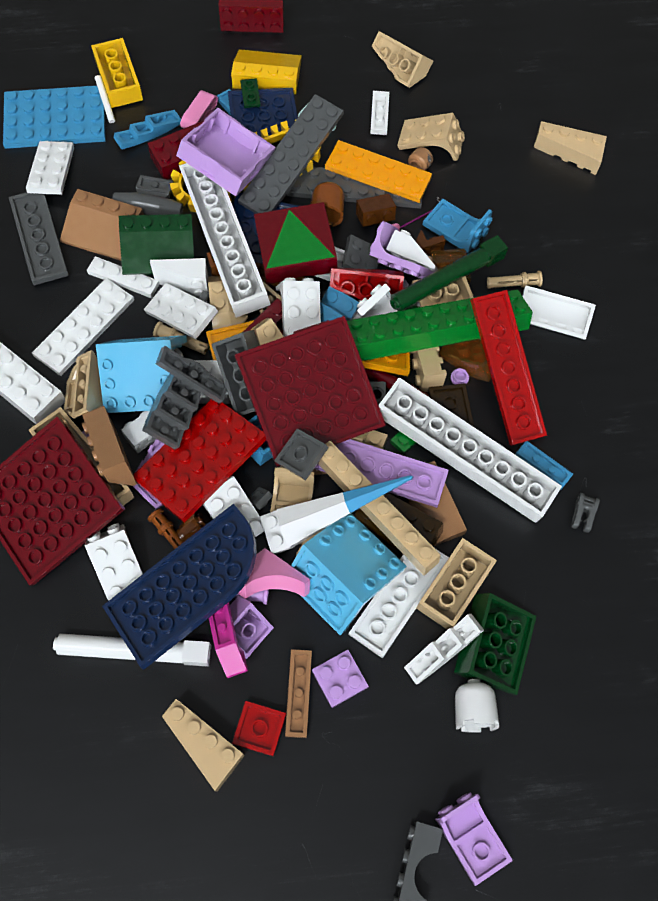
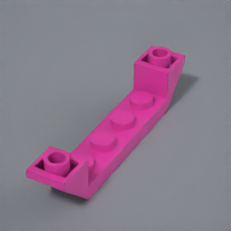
M228 602L209 617L215 651L226 677L230 678L247 672L248 669L244 651L238 646Z

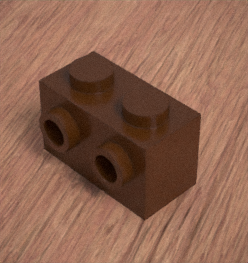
M389 193L356 200V215L363 227L382 223V221L388 222L395 220L396 205Z

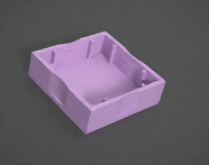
M217 108L205 118L200 126L194 128L181 139L176 156L234 196H237L259 173L276 147L256 133L246 129L237 120Z

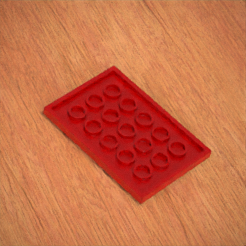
M211 399L191 418L189 428L184 431L179 448L173 449L164 444L133 476L137 484L185 523L266 441L265 434L223 402L218 403Z

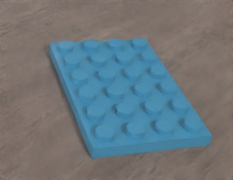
M83 86L4 92V148L35 147L39 145V141L72 142L73 144L106 142L105 108L98 87Z

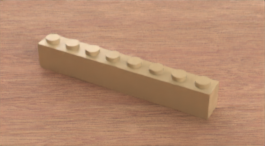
M331 441L326 443L329 448L318 462V465L344 492L373 485ZM383 495L360 508L424 576L439 563L440 553Z

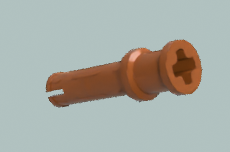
M161 508L157 509L149 515L148 521L152 522L158 529L159 535L165 536L173 548L176 549L183 541L174 530L173 522L165 517L164 511Z

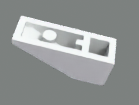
M401 230V232L394 231L386 248L389 254L423 266L433 272L438 270L410 236L409 232Z

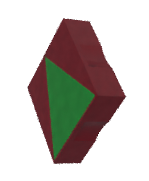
M324 202L254 214L267 284L281 282L285 278L331 273V268H338L337 255Z

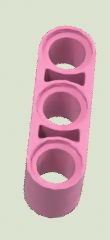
M201 90L184 113L180 123L181 128L204 121L216 108L218 97Z

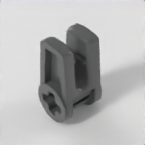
M582 492L578 494L571 528L576 529L582 521V514L585 512L586 517L583 521V531L590 532L600 498H591L585 496Z

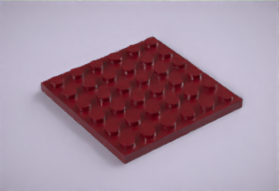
M345 316L234 355L262 431L265 434L273 460L276 459L296 429L305 432L324 444L331 441L336 445L386 426Z
M58 416L0 464V541L29 586H34L87 542L88 538L93 537L125 510L62 418Z

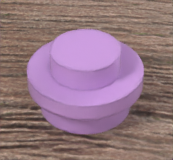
M458 368L451 373V382L453 384H467L469 374L465 369Z

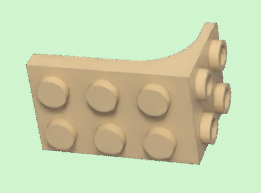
M454 113L404 120L397 146L399 150L439 146L446 149L451 154L453 160L457 161L461 154V146L465 140V135L461 131L459 121L455 118Z
M282 466L275 468L270 513L279 508L312 500L314 490L313 472L305 481Z

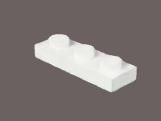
M373 91L370 134L387 135L389 92Z

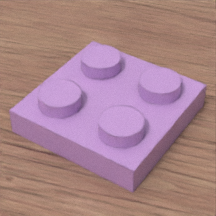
M349 650L312 669V673L331 708L369 687Z

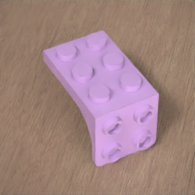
M382 221L377 229L375 241L370 247L371 252L369 255L377 258L378 263L420 279L432 274L433 271L388 253L386 248L394 231H399V229Z
M470 792L456 800L458 804L454 807L453 805H448L438 811L439 817L435 820L439 827L443 829V834L474 886H476L513 860L485 816L479 804V794L472 795Z

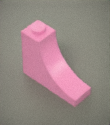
M264 548L256 554L252 573L238 594L246 599L263 590L282 589L305 597L310 593V579Z

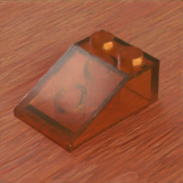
M481 339L444 345L438 352L439 357H442V359L457 368L465 369L471 377L487 382L490 381L491 374Z

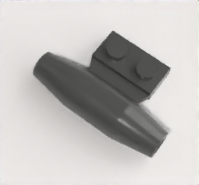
M140 175L136 185V192H114L112 197L113 200L142 208L144 215L183 214L184 209L183 203L168 199L172 193L170 183H174L173 180Z

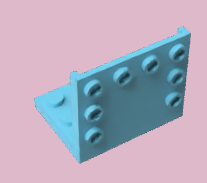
M187 335L120 339L96 344L102 401L107 412L150 411L161 387L170 374L155 364L160 350L164 346L171 350L182 347V344L187 343Z
M352 513L329 525L303 544L291 564L293 568L310 579V593L302 598L339 635H342L347 630L365 603L407 567Z

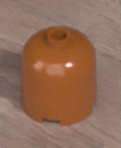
M333 182L320 183L313 190L311 204L324 202L329 225L333 224L332 226L334 227L343 221L344 191L338 184Z

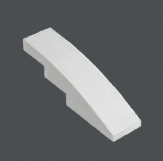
M467 614L453 628H449L436 641L431 642L404 668L417 685L465 648L484 629L472 614Z

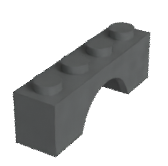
M414 822V826L410 825L407 839H410L409 848L404 849L402 862L405 863L403 873L399 872L396 886L399 887L398 896H394L392 901H427L416 888L415 870L418 863L425 856L438 853L443 829L420 822Z

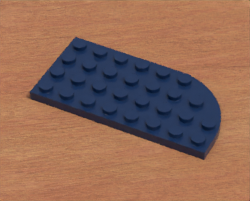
M233 503L102 606L143 670L231 601L242 590L252 573L256 560V539L250 524Z

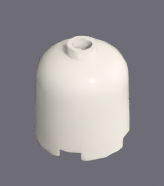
M470 679L468 683L461 685L455 693L456 729L461 728L462 732H481V728L490 727V731L499 728L496 695L491 686L480 683L479 679Z

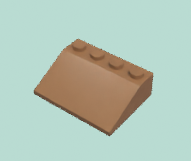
M77 189L69 205L60 242L121 261L119 216L144 215L143 210L137 206Z

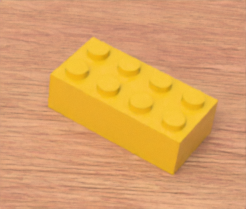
M123 38L91 45L111 108L142 101L140 85Z

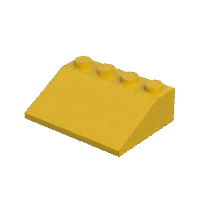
M239 49L232 67L233 89H241L240 80L257 78L258 89L293 87V93L296 95L302 55Z

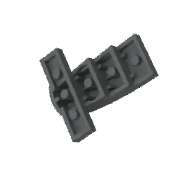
M167 346L161 348L155 364L170 374L150 409L142 431L169 447L177 449L180 446L184 431L189 428L193 412L198 409L201 393L215 402L221 403L224 401L227 389L225 383L209 374L200 363L184 358Z

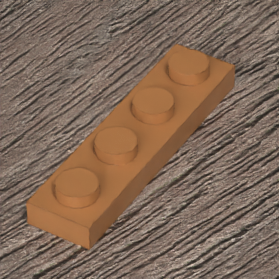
M291 650L285 737L307 738L312 651Z

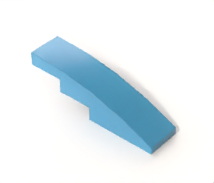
M175 110L145 116V121L130 124L129 130L114 133V139L121 149L136 146L179 126L181 118Z

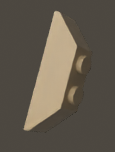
M208 277L210 305L218 310L212 319L213 330L245 323L248 319V314L235 317L221 277Z
M92 350L77 357L76 365L73 367L67 380L64 412L72 418L79 417L103 406L98 360Z

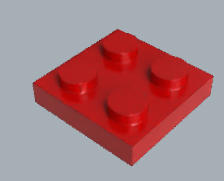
M245 701L232 744L274 757L286 713Z

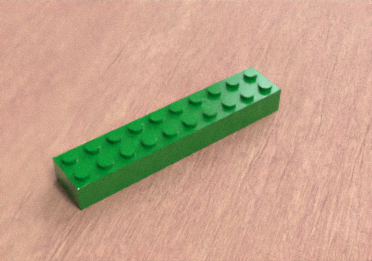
M519 290L508 291L518 331L528 330L532 319V310ZM472 298L347 321L362 361L481 339L470 301Z

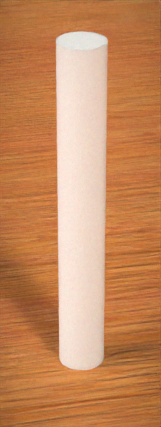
M100 75L95 76V81L109 123H114L115 118Z

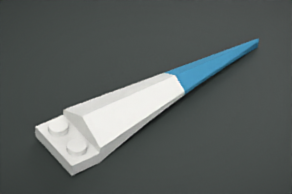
M406 476L279 508L276 511L260 516L270 551L273 554H278L295 547L341 518L412 480L413 476Z

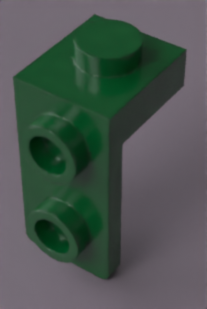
M257 78L240 80L244 108L260 107Z

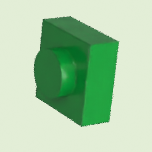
M400 431L390 440V443L403 455L416 444L415 441Z

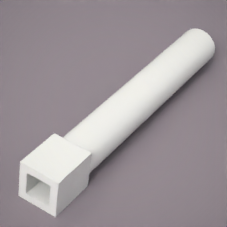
M60 633L53 642V649L56 650L57 655L135 660L124 640L120 637ZM184 640V642H178L156 661L209 667L211 644L210 642Z

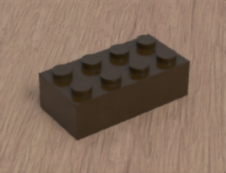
M389 493L384 494L383 496L434 547L443 533V523ZM359 508L354 517L379 540L400 551Z

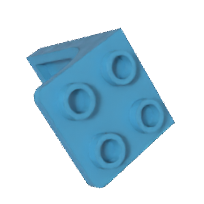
M442 198L423 220L422 225L439 236L443 235L447 241L469 253L472 248L475 249L478 246L479 239L485 237L489 232L490 228L488 226L492 222L493 218L491 215L493 211L489 209L481 219H477Z

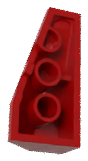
M331 268L329 286L362 301L365 297L367 299L372 297L371 291L379 284L381 286L386 284L390 288L389 292L391 295L403 289L404 274L402 271L380 269Z

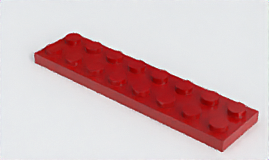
M504 290L472 298L470 300L510 445L547 436L508 291Z

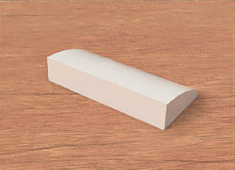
M525 286L522 297L533 312L531 325L586 339L595 304Z

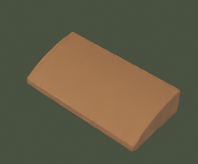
M435 461L428 463L437 466ZM444 484L437 508L407 498L409 505L443 523V533L434 546L465 535L467 529L446 484Z

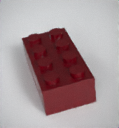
M219 0L221 31L283 33L284 0Z
M204 121L147 143L150 157L163 179H171L173 170L181 174L178 163L182 159L176 156L181 139Z

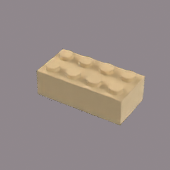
M462 538L420 600L416 609L445 629L453 628L497 560Z

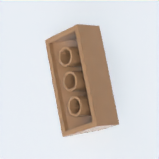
M105 406L82 414L84 423L81 424L85 433H89V436L86 438L90 447H94V450L91 452L96 462L99 461L96 467L100 476L105 475L109 483L136 485L137 483L117 430Z

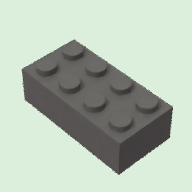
M251 330L211 344L233 409L241 416L255 410L234 355L259 346L255 331Z

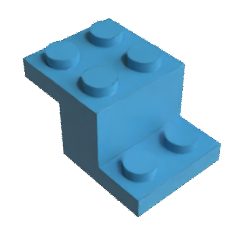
M329 286L322 300H320L321 322L331 321L345 316L347 321L353 320L359 309L357 305L360 302Z

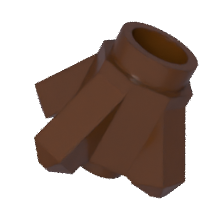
M196 511L185 523L182 521V524L179 526L180 528L176 531L183 542L207 524L201 511Z

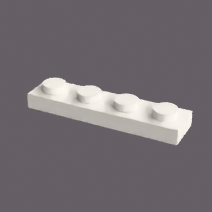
M96 256L87 269L88 274L103 280L108 278L118 286L149 298L153 297L160 285L158 280L143 274L123 275L122 266Z

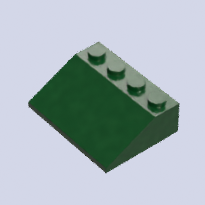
M191 214L119 216L123 275L153 274L150 260L194 259Z
M491 593L475 594L470 614L474 616L484 631L459 652L454 673L469 680L479 679L480 683H485L492 688L517 695L536 616Z

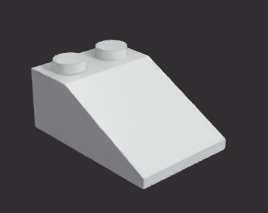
M205 258L150 260L154 279L158 280L160 285L163 286L165 283H168L197 298L200 297L203 290L209 292Z

